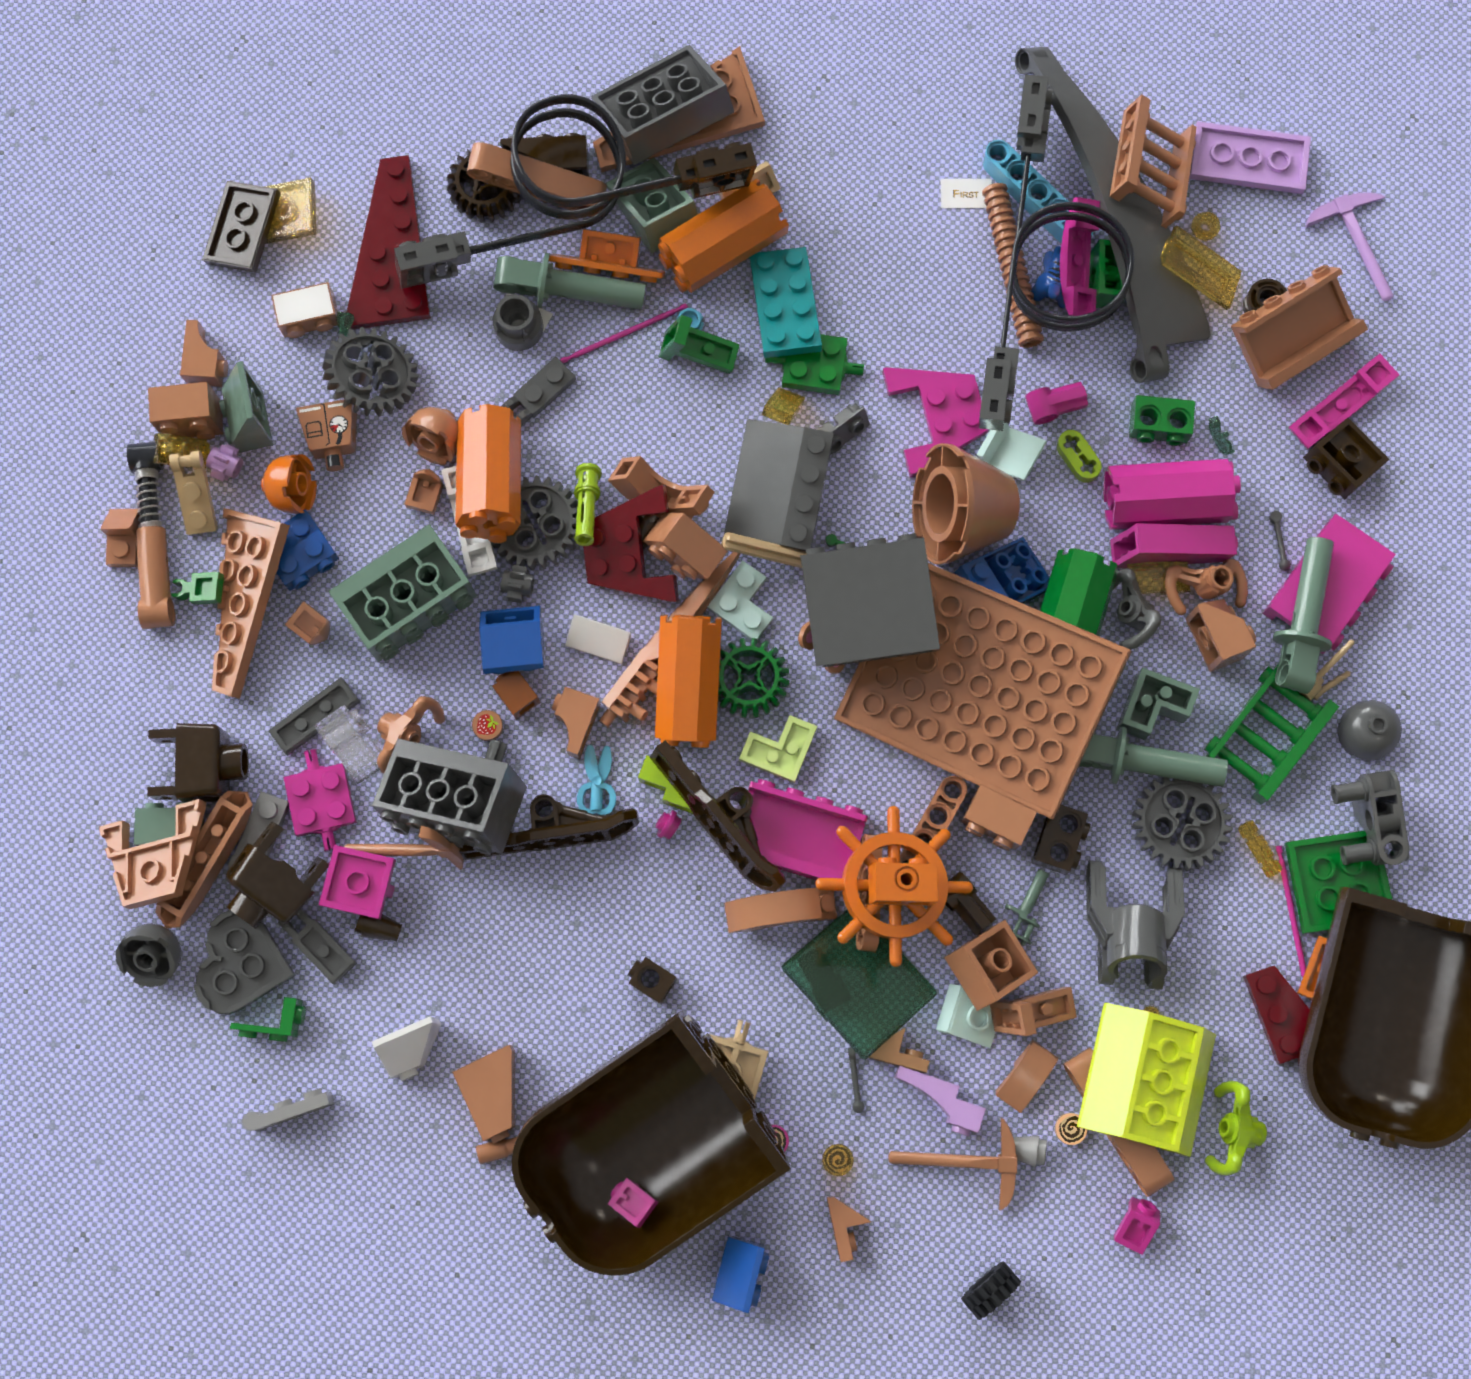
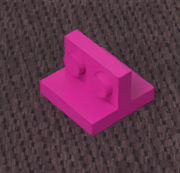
M334 845L319 906L381 920L386 898L392 899L395 889L390 882L396 859Z

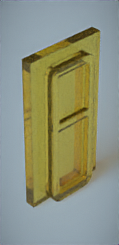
M1179 226L1173 227L1171 236L1166 240L1161 254V265L1225 310L1230 309L1242 271Z

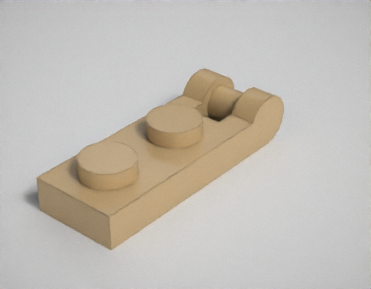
M192 451L190 455L181 456L180 453L170 454L169 462L175 479L186 534L216 531L218 525L201 451ZM184 467H192L194 473L185 474Z

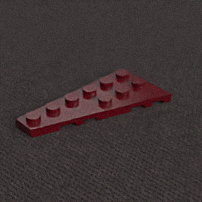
M409 155L380 159L343 328L345 331H349V329L357 330L360 327L371 328L431 319L427 284L401 289L395 266L394 248L399 247L401 243L406 241L421 242Z

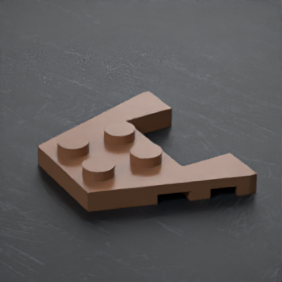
M197 799L176 805L175 836L129 848V823L121 820L99 826L100 835L105 838L107 848L105 849L107 858L112 860L115 872L113 877L123 907L134 909L182 896L204 817L206 802Z

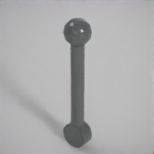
M1273 511L1269 516V520L1275 527L1281 559L1279 568L1282 571L1290 569L1291 563L1286 558L1280 521L1282 514L1279 511Z
M849 1047L848 1055L855 1101L852 1108L854 1112L861 1113L865 1106L860 1098L854 1047Z

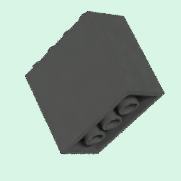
M916 533L898 536L896 542L886 543V538L868 540L867 546L855 547V542L838 544L837 550L825 552L824 547L806 549V555H800L816 668L936 652L940 649L924 538H917Z

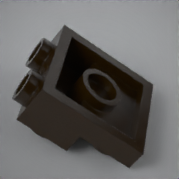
M1349 418L1345 419L1320 440L1303 457L1307 461L1309 471L1314 474H1320L1328 483L1329 491L1334 495H1340L1344 500L1389 460Z

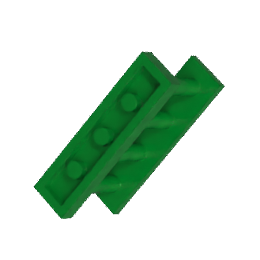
M1279 664L1273 669L1268 666L1257 679L1261 684L1221 737L1218 738L1215 735L1204 748L1208 752L1207 757L1215 758L1217 755L1221 759L1228 760V765L1254 784L1253 787L1256 789V792L1251 798L1260 805L1270 799L1340 707L1330 699L1322 705L1319 703L1314 704L1297 691L1277 686L1275 674ZM1269 686L1307 713L1306 717L1310 721L1304 729L1301 726L1297 728L1260 700ZM1252 709L1290 737L1289 741L1292 744L1286 752L1283 749L1279 751L1242 723ZM1234 732L1272 760L1271 764L1275 767L1269 775L1259 773L1224 746Z

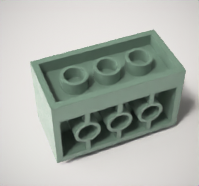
M430 524L328 591L366 648L378 662L382 659L387 661L398 654L400 647L406 643L413 644L424 636V631L432 626L438 627L444 624L449 619V614L457 609L459 611L466 609L474 602L473 598L477 596L470 581Z

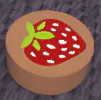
M484 710L474 717L472 729L475 735L483 741L496 740L503 731V722L496 712Z

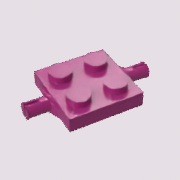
M311 749L310 752L308 750L304 751L308 769L283 778L295 836L300 837L308 834L322 835L324 851L327 852L331 851V849L333 850L334 845H336L333 832L342 826L357 823L345 765L340 763L328 767L319 766L317 749Z

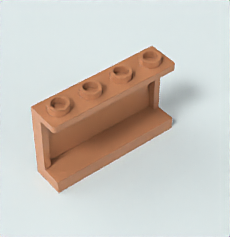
M1323 265L1314 269L1311 272L1312 276L1290 284L1287 287L1288 291L1266 299L1263 302L1264 306L1242 314L1239 317L1240 320L1231 325L1258 387L1270 390L1275 389L1368 330L1365 321L1354 318L1337 279L1338 276L1343 274L1341 268Z

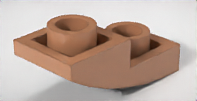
M1032 1040L1014 1062L1013 1070L995 1090L996 1096L1021 1113L1051 1073L1058 1061V1057Z

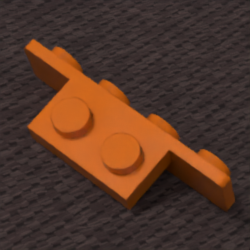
M583 229L580 257L554 253L549 255V261L555 262V267L571 270L572 265L583 266V272L600 274L602 269L612 271L611 276L629 278V274L640 275L641 281L657 283V278L662 279L665 277L664 270L638 267L641 237Z

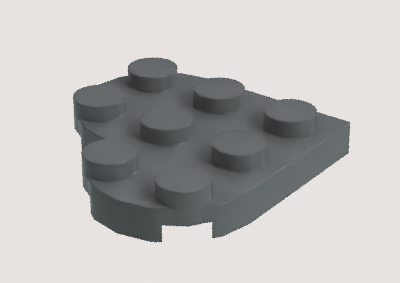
M231 910L219 914L209 925L211 927L207 933V942H205L209 957L199 966L200 970L196 975L194 990L198 1000L205 1008L218 1014H232L246 1008L296 975L263 921L255 929Z

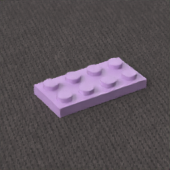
M1197 121L1195 125L1197 127L1195 135L1196 146L1193 150L1189 179L1303 194L1306 190L1310 136Z

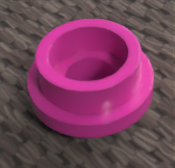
M672 810L669 814L664 812L655 825V828L658 829V837L662 838L664 836L670 839L674 835L682 821L681 818L676 816V811Z

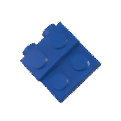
M306 509L303 510L305 513H299L284 523L290 525L276 573L289 591L294 588L295 590L303 588L310 582L309 578L319 572L325 573L334 567L335 561L339 559Z

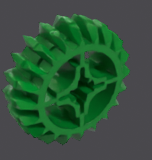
M741 638L739 648H736L735 644L730 642L728 643L730 653L721 649L720 655L723 660H720L718 699L724 697L720 707L724 709L731 704V715H735L738 708L742 709L741 717L744 719L747 717V710H753V717L758 718L759 708H762L766 715L770 713L768 703L777 708L780 702L775 696L785 698L786 692L780 687H788L790 682L786 678H781L789 674V668H779L785 663V658L779 657L774 659L778 654V649L775 647L767 652V641H764L760 648L756 647V638H752L751 646H746L745 639ZM747 656L761 659L750 665L744 664L740 660L737 661V659ZM768 665L774 674V683L770 690L765 687V683L760 679ZM729 666L738 677L731 691L727 689L724 682V675ZM756 672V675H754L756 683L749 680L742 684L744 681L742 673L750 676ZM748 691L762 696L755 700L737 698Z

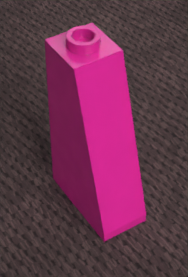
M1136 523L1112 538L1110 545L1112 561L1117 563L1118 568L1223 562L1237 555L1238 539L1235 536L1234 526Z

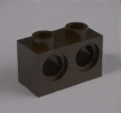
M1061 805L1054 820L1046 817L1031 863L1067 875L1071 868L1076 870L1081 858V852L1077 851L1080 840H1086L1091 825L1086 822L1088 814ZM1062 818H1068L1074 823V831L1072 833L1064 832L1061 829L1060 820ZM1057 846L1064 850V861L1058 862L1051 857L1052 847Z

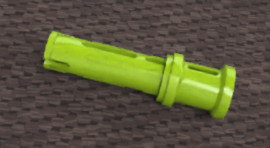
M583 463L577 466L575 470L578 482L574 488V496L578 500L574 540L580 546H589L594 542L595 503L601 494L598 481L601 479L602 471L598 465Z

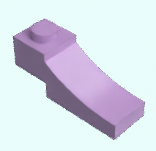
M902 1066L897 1067L894 1078L913 1086L932 1099L947 1115L946 1123L953 1125L951 1131L968 1137L971 1131L979 1133L986 1108L957 1099L956 1096L960 1086Z

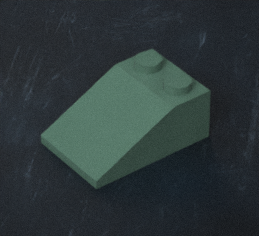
M652 158L625 172L621 188L671 177V175L656 158ZM617 177L605 183L609 191L614 188ZM677 184L620 197L616 202L636 235L641 237L642 243L651 253L659 250L660 237L698 215L694 200L685 190L679 192Z
M243 361L237 362L222 388L223 400L219 401L222 415L227 417L229 427L224 428L227 442L229 445L232 444L235 448L239 449V453L273 446L263 391Z

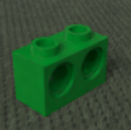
M1136 395L1131 404L1129 438H1136L1141 443H1152L1156 440L1166 441V444L1171 446L1187 444L1193 435L1195 401ZM1140 417H1150L1153 425L1144 424ZM1170 420H1179L1183 428L1173 427Z

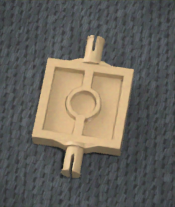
M738 1019L734 1037L724 1038L710 1033L709 1035L736 1068L754 1095L753 1098L755 1100L768 1050L752 1046L746 1041L751 1023L746 1021L741 1033L744 1021Z

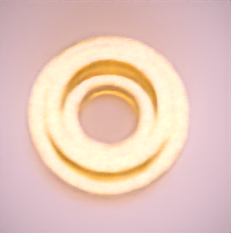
M1211 212L1199 213L1192 220L1191 231L1200 240H1212L1220 231V221ZM1206 224L1210 230H1203L1200 225Z

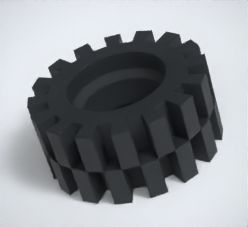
M1002 1261L992 1267L989 1272L987 1271L982 1278H979L964 1293L961 1300L975 1317L981 1320L989 1313H992L1005 1299H1008L1011 1296L1010 1294L1015 1292L1017 1287L1020 1286L1021 1280Z

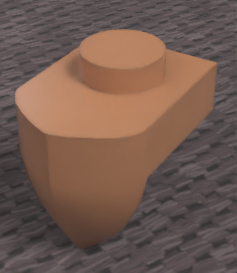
M422 469L415 472L404 504L406 508L434 515L443 489L440 477L430 469Z
M305 601L302 602L285 623V626L310 645L324 642L328 639L330 633V621Z

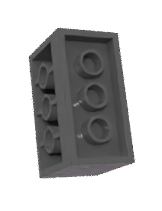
M398 739L372 807L380 814V818L391 825V829L397 833L408 835L409 832L418 833L419 836L421 826H425L439 832L458 848H463L464 845L472 846L475 851L482 854L490 855L491 851L503 854L527 786L509 763Z

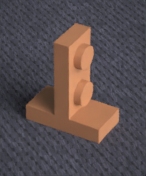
M1066 986L1014 1000L1000 999L990 1004L994 1031L1007 1034L1029 1036L1037 1034L1036 1028L1077 1018L1072 988Z

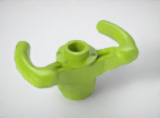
M1237 1081L1223 1082L1214 1089V1095L1219 1098L1228 1093H1235L1233 1113L1226 1114L1218 1126L1223 1142L1229 1144L1228 1159L1223 1164L1213 1155H1208L1205 1158L1206 1165L1213 1172L1224 1176L1238 1173L1241 1169L1242 1158L1246 1149H1254L1255 1146H1261L1267 1136L1266 1125L1259 1121L1257 1117L1251 1116L1249 1088Z

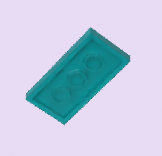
M800 247L758 252L749 257L764 358L822 351L807 248Z

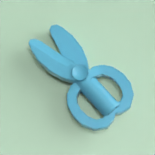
M588 745L585 751L584 763L587 776L591 782L583 784L579 789L577 805L579 809L588 811L591 814L608 815L614 810L617 799L612 786L604 783L611 771L612 753L610 747L604 746L598 764L593 745ZM591 789L590 809H588L584 804V795L587 790ZM603 789L608 791L610 797L609 804L604 809H602Z

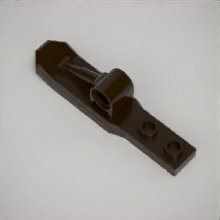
M666 740L657 745L650 759L688 804L695 818L741 875L760 889L773 892L780 889L786 882L785 876L778 867L761 855L757 843L758 838L750 817L753 804L751 793L746 788L734 787L715 799L703 787L698 774L685 765L680 752L675 747L670 746ZM730 800L738 802L741 809L734 808Z
M542 794L536 796L530 804L532 829L514 833L510 832L503 854L491 851L490 855L475 851L472 846L467 845L459 848V852L463 860L518 852L543 851L612 841L630 832L640 823L639 814L636 809L631 808L621 810L613 815L599 816L588 813L585 810L564 806L560 802L555 801L553 797ZM546 806L553 807V811L549 816H539L542 808Z

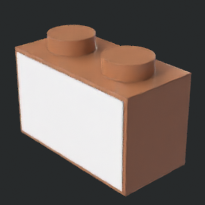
M328 282L271 295L277 325L284 338H299L307 332L315 330L320 332L329 331L334 326L341 325L334 292Z

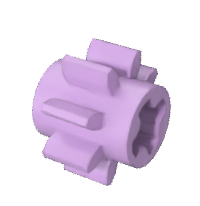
M228 444L221 445L220 448L213 447L206 460V467L212 469L210 476L222 482L224 480L228 481L229 477L235 479L243 466V459L237 456L239 449Z

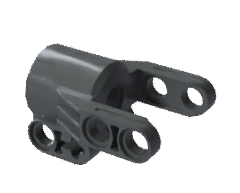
M1088 861L1086 870L1087 921L1098 939L1097 963L1099 984L1113 985L1114 980L1119 978L1118 963L1128 959H1143L1144 982L1149 989H1163L1165 976L1168 973L1167 949L1178 932L1185 915L1182 868L1174 869L1168 867L1165 884L1162 887L1163 912L1144 904H1127L1118 908L1107 907L1106 867L1102 861Z

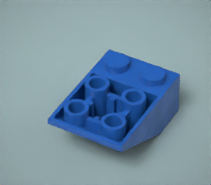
M1024 537L961 565L953 573L1023 604L1045 593L1050 579Z

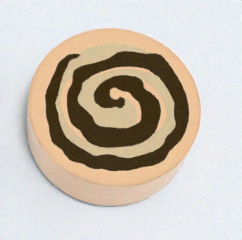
M1066 1113L1057 1119L1055 1134L1062 1143L1076 1145L1085 1139L1087 1129L1077 1127L1078 1114Z

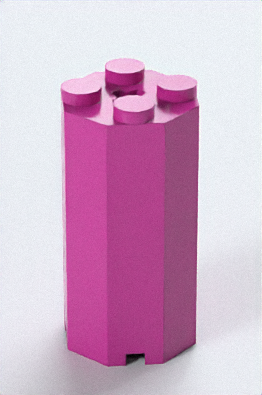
M1228 459L1108 466V471L1104 473L1103 497L1104 502H1107L1109 510H1105V517L1110 530L1128 529L1136 523L1197 525L1228 523L1230 520H1237L1238 505L1235 502L1236 493H1240L1241 481L1239 475H1234L1233 463L1228 461Z

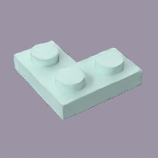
M742 560L707 606L708 610L722 618L723 621L750 640L756 638L758 641L773 621L771 615L751 602L752 598L766 581V576Z

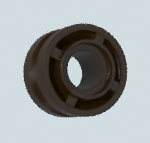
M1261 279L1255 282L1244 298V313L1264 306L1260 301L1261 298L1268 299L1275 295H1281L1287 289L1283 284L1274 279Z

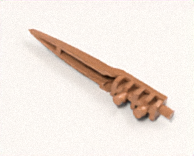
M732 552L722 561L709 578L704 579L668 617V621H672L674 615L702 616L708 608L707 606L722 587L741 553ZM660 628L645 647L639 651L601 703L607 710L599 719V722L608 728L616 717L625 723L629 721L630 718L628 716L630 714L640 721L645 720L648 711L639 706L638 703L639 701L644 702L646 699L645 693L648 690L657 695L656 679L658 677Z

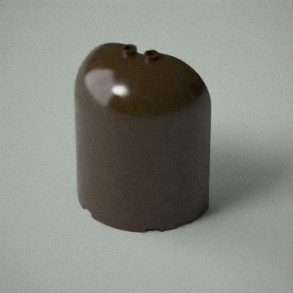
M1340 887L1300 1047L1298 1068L1302 1087L1312 1105L1332 1123L1350 1130V1137L1369 1142L1370 1136L1380 1138V1145L1393 1149H1398L1399 1144L1420 1149H1432L1453 1143L1471 1129V922L1447 918L1408 907L1406 903L1349 887Z
M683 1011L672 1016L538 1109L524 1124L516 1139L512 1153V1174L517 1190L524 1200L523 1205L527 1213L533 1219L540 1216L546 1223L542 1227L546 1238L551 1243L556 1242L567 1257L588 1271L616 1276L631 1274L647 1268L791 1169L783 1147L780 1144L775 1146L778 1142L773 1134L775 1131L767 1116L762 1110L757 1113L754 1095L713 1038L708 1033L702 1036L701 1033L703 1031L699 1023L690 1015L686 1016ZM626 1178L640 1185V1188L659 1202L641 1228L634 1226L608 1205L612 1198V1190L619 1182H624Z

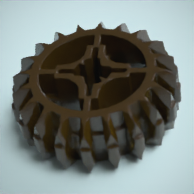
M467 149V157L464 158L458 155V164H451L450 170L452 173L447 174V181L449 183L447 191L451 195V203L457 205L459 213L466 212V216L470 220L477 215L478 221L482 223L484 217L488 216L489 220L493 223L494 215L497 214L504 219V210L513 212V203L520 204L521 198L519 193L491 184L487 185L485 182L468 176L467 168L471 150ZM465 182L470 183V186L473 188L472 197H469L463 191Z

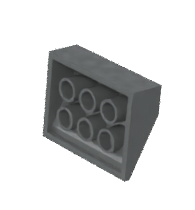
M690 44L590 96L592 101L603 107L616 123L623 139L625 154L634 165L646 161L660 151L672 147L677 142L697 134L700 130L734 113L726 84Z
M747 419L724 534L730 532L803 551L812 548L834 433L807 427Z

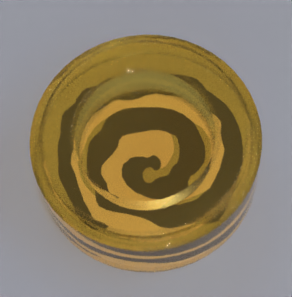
M833 1144L823 1153V1167L831 1175L843 1176L853 1166V1154L844 1145Z

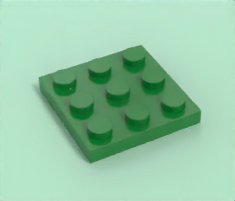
M1365 831L1284 843L1302 934L1330 929L1340 887H1349L1392 900L1385 865L1375 866L1370 861L1343 865L1341 861L1340 846L1366 843L1367 836Z

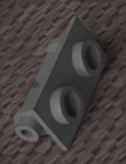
M855 403L852 406L849 404L833 417L834 421L838 424L834 427L827 421L817 430L834 433L832 454L839 451L853 437L860 435L870 423L865 408L863 406L860 408Z

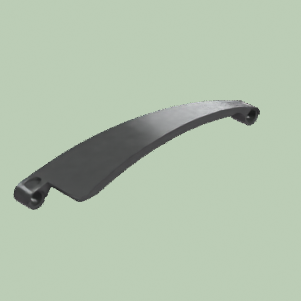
M1048 47L1020 48L1015 56L1017 71L1020 74L1048 76L1047 87H1053L1051 104L1071 140L1095 199L1100 201V208L1111 214L1121 223L1130 237L1134 251V269L1125 298L1131 324L1137 339L1136 354L1130 364L1131 377L1137 383L1164 379L1168 376L1170 370L1166 345L1203 341L1210 337L1209 323L1185 261L1169 227L1164 228L1161 226L1163 216L1157 205L1134 192L1132 194L1128 193L1120 201L1110 197L1119 141L1089 99L1064 71L1052 51ZM1139 174L1138 177L1140 178V182L1143 183V184H1145L1144 181H1143V179L1141 178V176H1140V174ZM1108 234L1123 285L1125 282L1124 257L1115 240Z

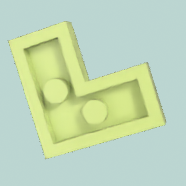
M789 715L779 742L750 731L739 761L795 783L817 726Z

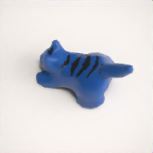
M1056 246L1054 252L1048 251L1045 253L1043 258L1044 271L1036 279L1031 292L1034 294L1033 299L1039 302L1044 298L1056 300L1060 308H1066L1060 281L1061 247Z

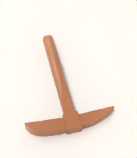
M421 826L418 837L429 845L346 844L344 846L381 856L439 855L441 858H447L459 870L463 868L464 864L463 857L459 852L460 849L454 843H450L439 832L425 826Z
M1001 1118V1154L998 1157L891 1151L888 1155L890 1164L998 1170L1001 1173L999 1211L1009 1205L1014 1194L1018 1155H1016L1013 1134L1003 1118Z

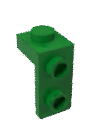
M284 997L279 1028L231 1023L230 1029L239 1030V1037L257 1039V1033L269 1034L268 1040L287 1042L288 1036H298L299 1025H303L305 1020L306 1007L302 1006L303 1000Z

